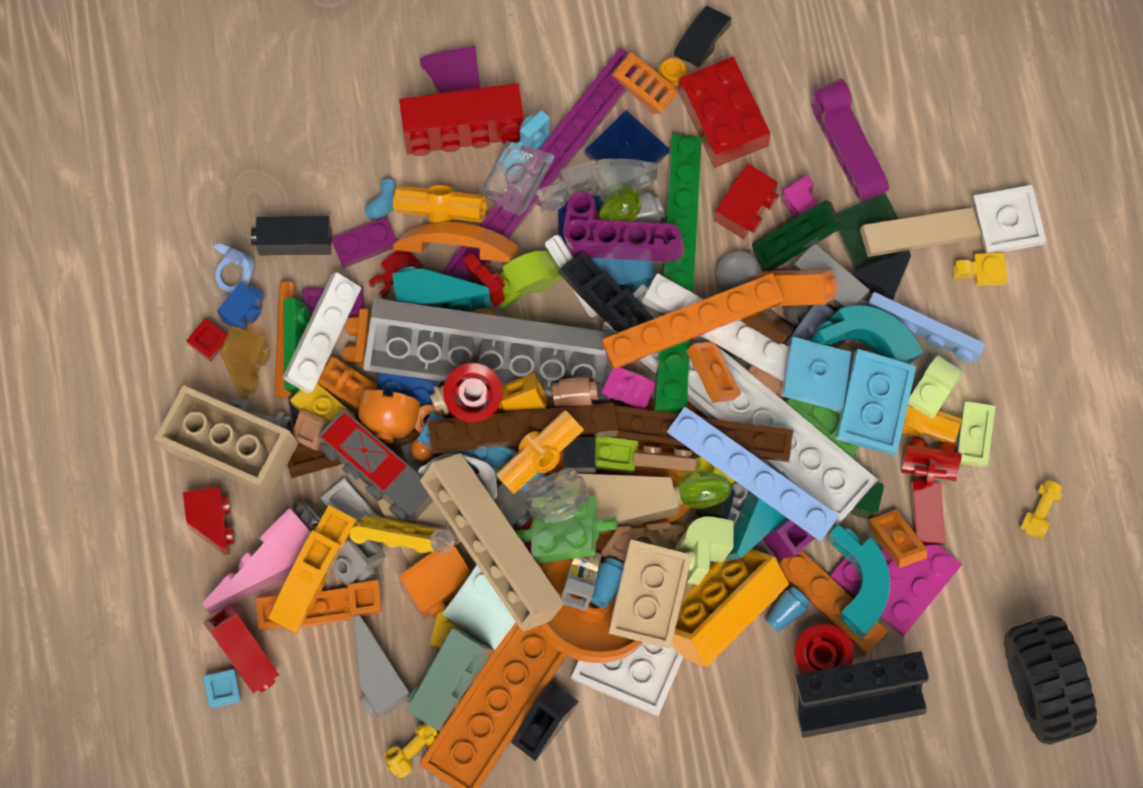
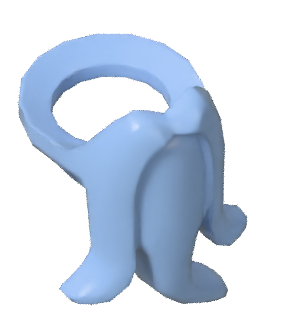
M215 244L213 248L226 255L217 265L215 271V280L218 286L223 291L232 293L239 285L227 286L222 280L221 273L223 268L234 262L236 265L240 264L244 267L243 277L239 283L247 287L255 267L254 258L248 256L247 252H242L222 244Z

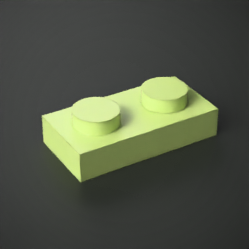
M964 402L957 453H962L961 464L987 468L996 406Z

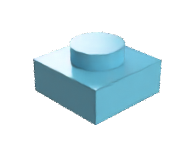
M234 669L203 676L210 709L242 702Z

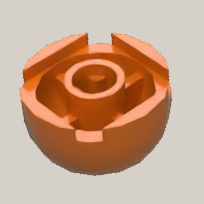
M366 390L361 392L358 405L360 424L382 443L391 444L393 439L404 438L415 428L419 417V408L421 407L418 400L393 392V396H382L383 390Z

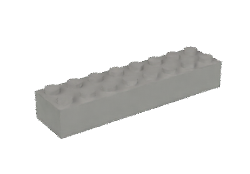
M373 298L363 370L445 382L448 375L460 365L478 363L493 370L498 376L501 385L536 373L547 396L553 397L552 384L559 383L560 379L589 376L591 382L596 381L599 399L593 400V403L604 404L609 403L610 397L602 394V391L612 368L600 341L617 333Z

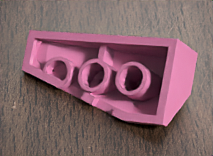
M290 508L260 537L263 541L261 547L257 551L247 552L238 567L239 572L236 575L234 573L227 575L202 603L210 615L288 577L311 533Z

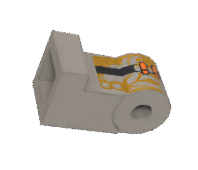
M596 552L595 556L572 559L560 597L565 603L564 605L584 611L587 610L595 588L601 553ZM569 593L574 594V595H577V596H580V597H584V598H582V599H574L573 597L570 596Z

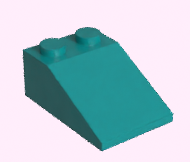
M415 267L402 268L398 273H392L397 302L473 312L480 308L491 310L488 287Z

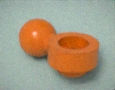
M434 405L420 407L418 421L415 426L416 430L421 434L426 424L425 417L431 414V412L445 418L444 412L442 410L436 412ZM418 438L413 441L411 453L418 461H428L434 456V454H431L429 447L418 442Z

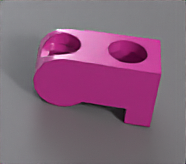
M808 175L782 191L781 201L794 219L818 205V202L812 196L814 183Z

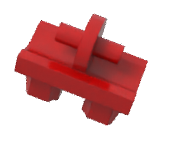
M913 438L910 444L906 445L901 473L926 477L925 486L930 487L933 485L934 478L956 481L962 453H957L955 444L943 443L939 445V449L927 448V443L924 440Z

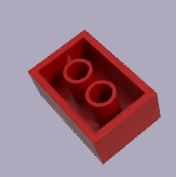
M734 56L679 78L678 93L699 137H702V144L714 168L769 146L771 132Z

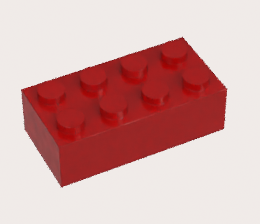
M519 83L399 99L407 155L425 156L431 151L455 152L461 147L484 148L491 143L514 144L520 140V126L524 121Z

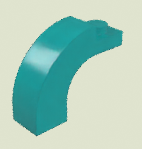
M859 305L839 309L828 322L816 328L817 333L809 340L826 346L843 340H855L870 347L877 355L912 364L923 354L914 335L901 321L883 310L870 306Z
M837 525L830 532L827 541L855 567L860 579L858 595L841 612L839 620L857 637L863 640L876 626L886 607L890 593L889 568L882 551L871 538L861 546L858 543L860 541L858 536L849 528L844 530L840 525Z

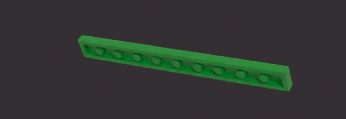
M672 134L670 139L665 224H672L679 228L685 252L675 262H663L662 276L693 293L702 137ZM691 340L657 353L654 411L680 414L683 408L687 407L690 357L686 350L690 347Z

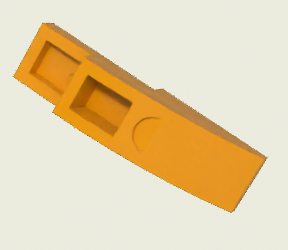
M330 505L327 507L316 529L312 530L275 602L269 620L295 634L298 633L325 585L327 575L348 540L351 529L356 525V519Z

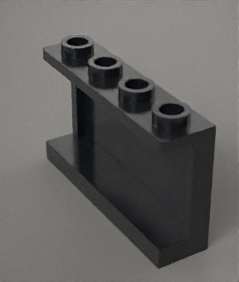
M922 651L795 675V713L802 738L926 714L927 708L922 694L923 683L928 682L929 675Z

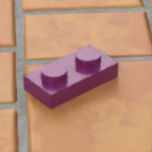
M387 217L331 238L343 269L392 250L393 244L397 240Z

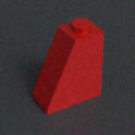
M229 605L203 623L253 694L258 690L262 693L276 683L274 679L279 676V673L238 614Z

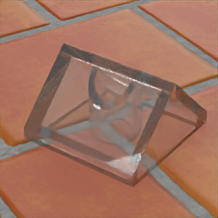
M506 141L480 194L521 216L528 209L554 156L551 153Z

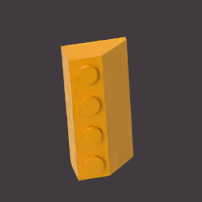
M751 549L742 558L728 561L725 559L722 563L714 562L700 584H694L681 604L671 646L686 660L707 667L710 663L714 662L718 655L731 642L736 640L738 635L752 621L757 619L759 614L789 585L776 558Z

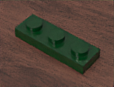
M824 200L752 244L762 271H772L842 229V226L832 203Z

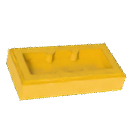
M318 383L313 392L307 394L300 389L290 400L291 404L299 411L307 410L330 421L342 409L357 420L351 411Z

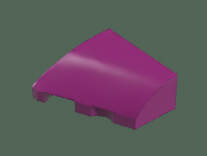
M475 46L451 49L420 58L421 68L425 69L432 79L433 85L440 93L481 88Z

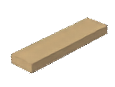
M973 207L866 224L860 228L868 257L974 240L981 236Z

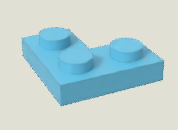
M542 110L536 116L530 115L523 121L520 126V142L514 147L512 145L508 146L500 154L499 172L507 179L534 156L550 137V118Z

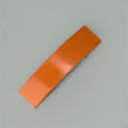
M436 222L421 225L404 232L393 244V250L422 253L430 243L480 248L481 260L508 263L518 252V245L501 234L480 226L460 222Z
M372 580L347 584V588L321 591L301 628L353 620L358 614L362 618L383 612L380 581ZM279 595L256 598L259 630L286 629L269 620Z

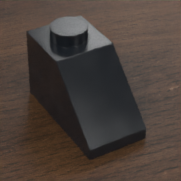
M553 683L536 699L511 743L536 761L565 725L579 701Z

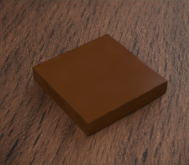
M769 309L740 320L779 345L789 340L797 329V326Z

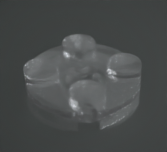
M565 468L558 473L544 478L537 477L532 479L528 484L529 491L525 497V504L530 516L536 521V517L543 518L544 523H558L575 516L579 512L577 507L583 501L586 505L589 500V490L585 480L576 473L575 469Z

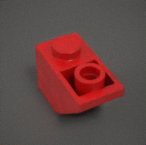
M220 487L183 492L185 518L189 529L222 554H230V544H235L233 527L232 525L227 526L226 515L231 514L229 496H224Z

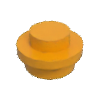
M669 58L661 63L658 74L674 87H678L679 78L688 75V68L680 59Z

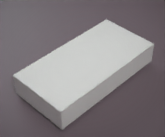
M345 478L321 497V501L327 507L330 505L357 520V523L366 515L378 516Z

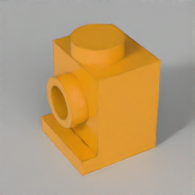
M536 373L502 385V400L499 405L501 413L548 409V396Z

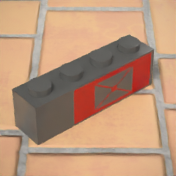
M344 409L318 435L321 445L320 451L331 461H334L336 458L345 465L342 468L343 471L354 481L360 478L368 486L365 489L372 497L378 501L383 498L391 506L388 509L399 520L403 521L406 518L409 522L414 523L433 502V499L420 482L422 476Z

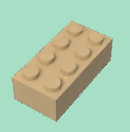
M184 385L154 438L166 452L269 497L299 443L289 430Z

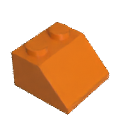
M448 540L398 577L402 591L422 618L426 619L429 616L435 618L447 608L446 604L454 598L471 571L451 540Z

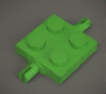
M594 495L536 503L534 504L531 528L515 532L523 542L531 541V556L538 564L595 556L596 541L601 531L618 530L619 524L616 516L603 519L598 518V501Z

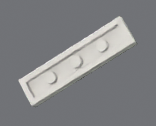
M337 272L331 274L282 379L307 394L313 392L361 290L360 286Z

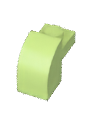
M937 355L909 397L908 405L934 419L942 405L946 403L960 382L964 371Z
M702 517L695 520L688 527L675 551L692 555L686 583L699 585L710 570V561L722 563L733 549L732 520Z

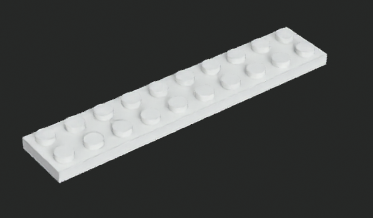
M642 284L633 295L654 319L660 317V312L641 302L649 289ZM607 322L603 324L602 329L605 332L618 333ZM699 336L691 339L690 346L695 343L711 341ZM721 348L719 350L741 392V395L735 400L712 403L691 359H689L687 400L708 418L794 430L790 463L766 459L760 460L778 473L784 472L792 483L840 517L835 522L836 525L841 524L878 482L876 477ZM657 353L640 359L642 363L656 373Z

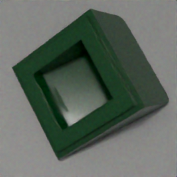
M878 483L854 507L853 516L865 519L877 517L884 490L883 483Z

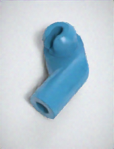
M381 180V195L365 206L364 210L368 218L380 219L393 210L395 180Z

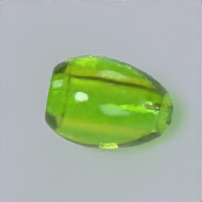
M628 187L614 190L604 200L599 212V220L635 221L642 208L639 194Z
M703 471L689 473L680 480V499L684 505L690 508H709L722 503L730 496L731 484L727 478L716 473Z

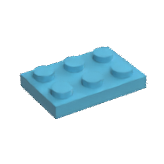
M857 349L852 360L844 408L841 410L835 439L888 455H896L916 366Z

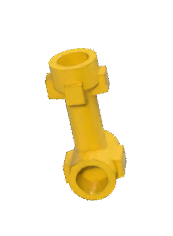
M1045 480L1044 484L1040 485L1037 493L1041 495V499L1034 514L1027 512L1020 529L1025 531L1026 535L1035 539L1037 537L1044 538L1051 523L1045 520L1053 501L1059 502L1062 496V486L1058 483Z
M427 723L419 725L415 729L414 733L416 736L402 750L400 747L395 746L388 749L384 754V760L387 762L385 766L394 776L403 778L410 774L413 765L409 760L424 745L430 748L438 736L437 731Z

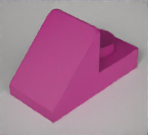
M619 367L611 370L602 394L623 401L638 409H645L656 383L635 371Z

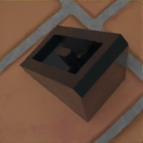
M910 251L902 252L852 272V275L869 289L870 294L873 295L875 292L890 300H894L911 258Z

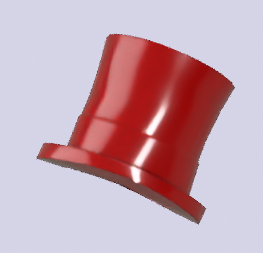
M467 363L460 365L448 375L443 387V397L448 410L459 420L468 423L481 422L491 417L497 411L502 400V385L498 376L487 366L478 363Z
M827 624L815 625L806 629L796 640L794 659L800 674L851 665L854 660V648L851 639L840 628Z

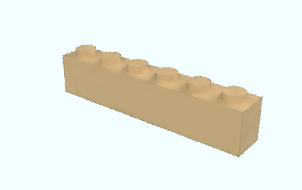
M461 453L432 462L420 482L520 629L524 632L551 621L565 603L549 582L541 567L531 556L523 541L511 527L507 518L491 498L489 492L473 472L471 466Z

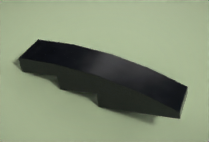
M581 252L560 268L558 273L618 333L654 319L628 288L623 290L606 270L601 272L584 252Z

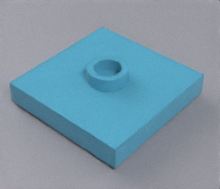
M792 337L789 341L781 396L841 411L844 408L851 352Z

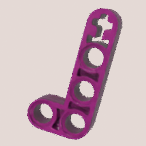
M840 78L813 90L811 108L856 198L862 203L889 191V183L851 110L852 96L846 82Z
M577 192L568 201L563 233L567 246L574 256L584 252L589 258L675 262L685 252L681 232L675 225L599 220V212L595 200L587 192ZM582 209H589L585 213H578ZM577 236H585L581 240H574ZM609 237H614L610 242H603ZM638 239H645L640 244H634Z

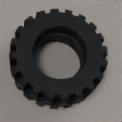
M1049 615L1011 627L1004 636L1008 668L1020 706H1022L1024 716L1038 741L1051 745L1091 732L1097 724L1095 697L1080 649L1065 621L1060 617Z

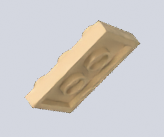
M629 540L607 634L671 649L692 555Z

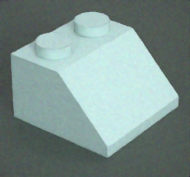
M477 564L443 612L444 616L494 650L516 622Z

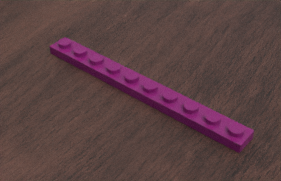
M622 48L618 50L487 214L484 221L479 224L480 227L492 230L510 239L627 91L611 74L628 52ZM633 65L625 76L629 78L636 70V67ZM462 246L441 274L475 283V278L465 269L466 264L463 259L474 253L482 266L485 265L487 267L491 261L480 259V248Z

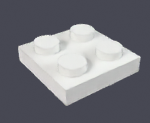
M1032 185L973 196L972 202L985 253H1002L1045 245L1047 240Z

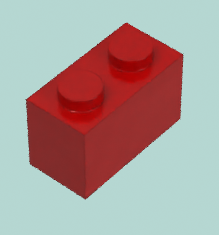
M747 164L716 208L714 221L742 239H745L749 232L754 234L763 220L760 216L765 208L770 210L779 197V194L776 193L778 181L752 165Z

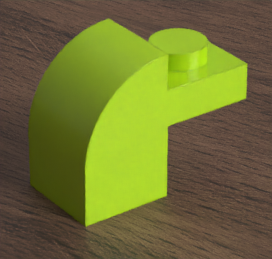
M549 251L530 252L502 266L504 271L499 276L505 284V287L502 288L505 301L499 305L501 309L510 308L528 293L545 292L562 279L558 273L560 268Z

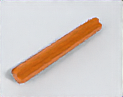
M291 281L280 282L278 291L274 394L276 398L288 399L292 396L291 392L284 390V379H282L284 375L283 299L295 298L296 286Z

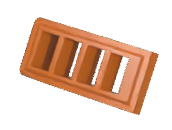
M632 52L626 55L611 74L652 114L662 113L679 92L672 84ZM634 65L636 70L627 78L625 74ZM643 74L645 77L637 86L635 82ZM652 83L654 86L646 93L644 90ZM661 91L662 94L655 100L654 98Z

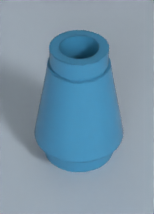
M606 558L603 563L599 564L595 588L591 598L593 604L602 608L608 607L617 593L623 568L622 562Z
M792 585L788 591L784 589L765 621L779 633L782 628L784 629L808 611L806 607L811 602Z

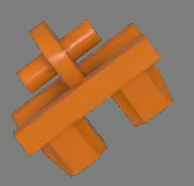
M360 309L358 316L348 317L346 320V332L350 336H357V343L345 345L342 358L349 364L360 365L361 367H364L371 310Z
M333 356L328 361L317 381L323 389L358 410L361 392L377 390V384Z

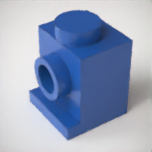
M239 283L217 310L220 320L245 337L248 334L247 324H253L261 314V301L264 299V295L253 286L246 288Z

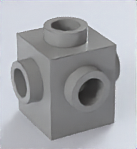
M348 539L332 568L346 585L370 581L377 574L375 569L386 555L375 541L366 540L362 544H357L352 539Z

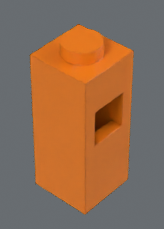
M833 269L763 271L753 276V280L773 273L784 299V302L778 306L825 305L835 299L838 290L837 280L833 277Z

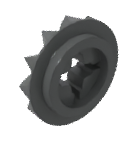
M298 501L293 506L294 512L312 532V530L316 529L321 517L307 502L303 505Z

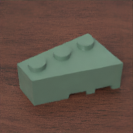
M452 628L444 639L436 658L426 668L424 672L426 676L420 687L417 685L408 697L407 702L410 705L407 711L434 729L441 731L494 650L467 632Z

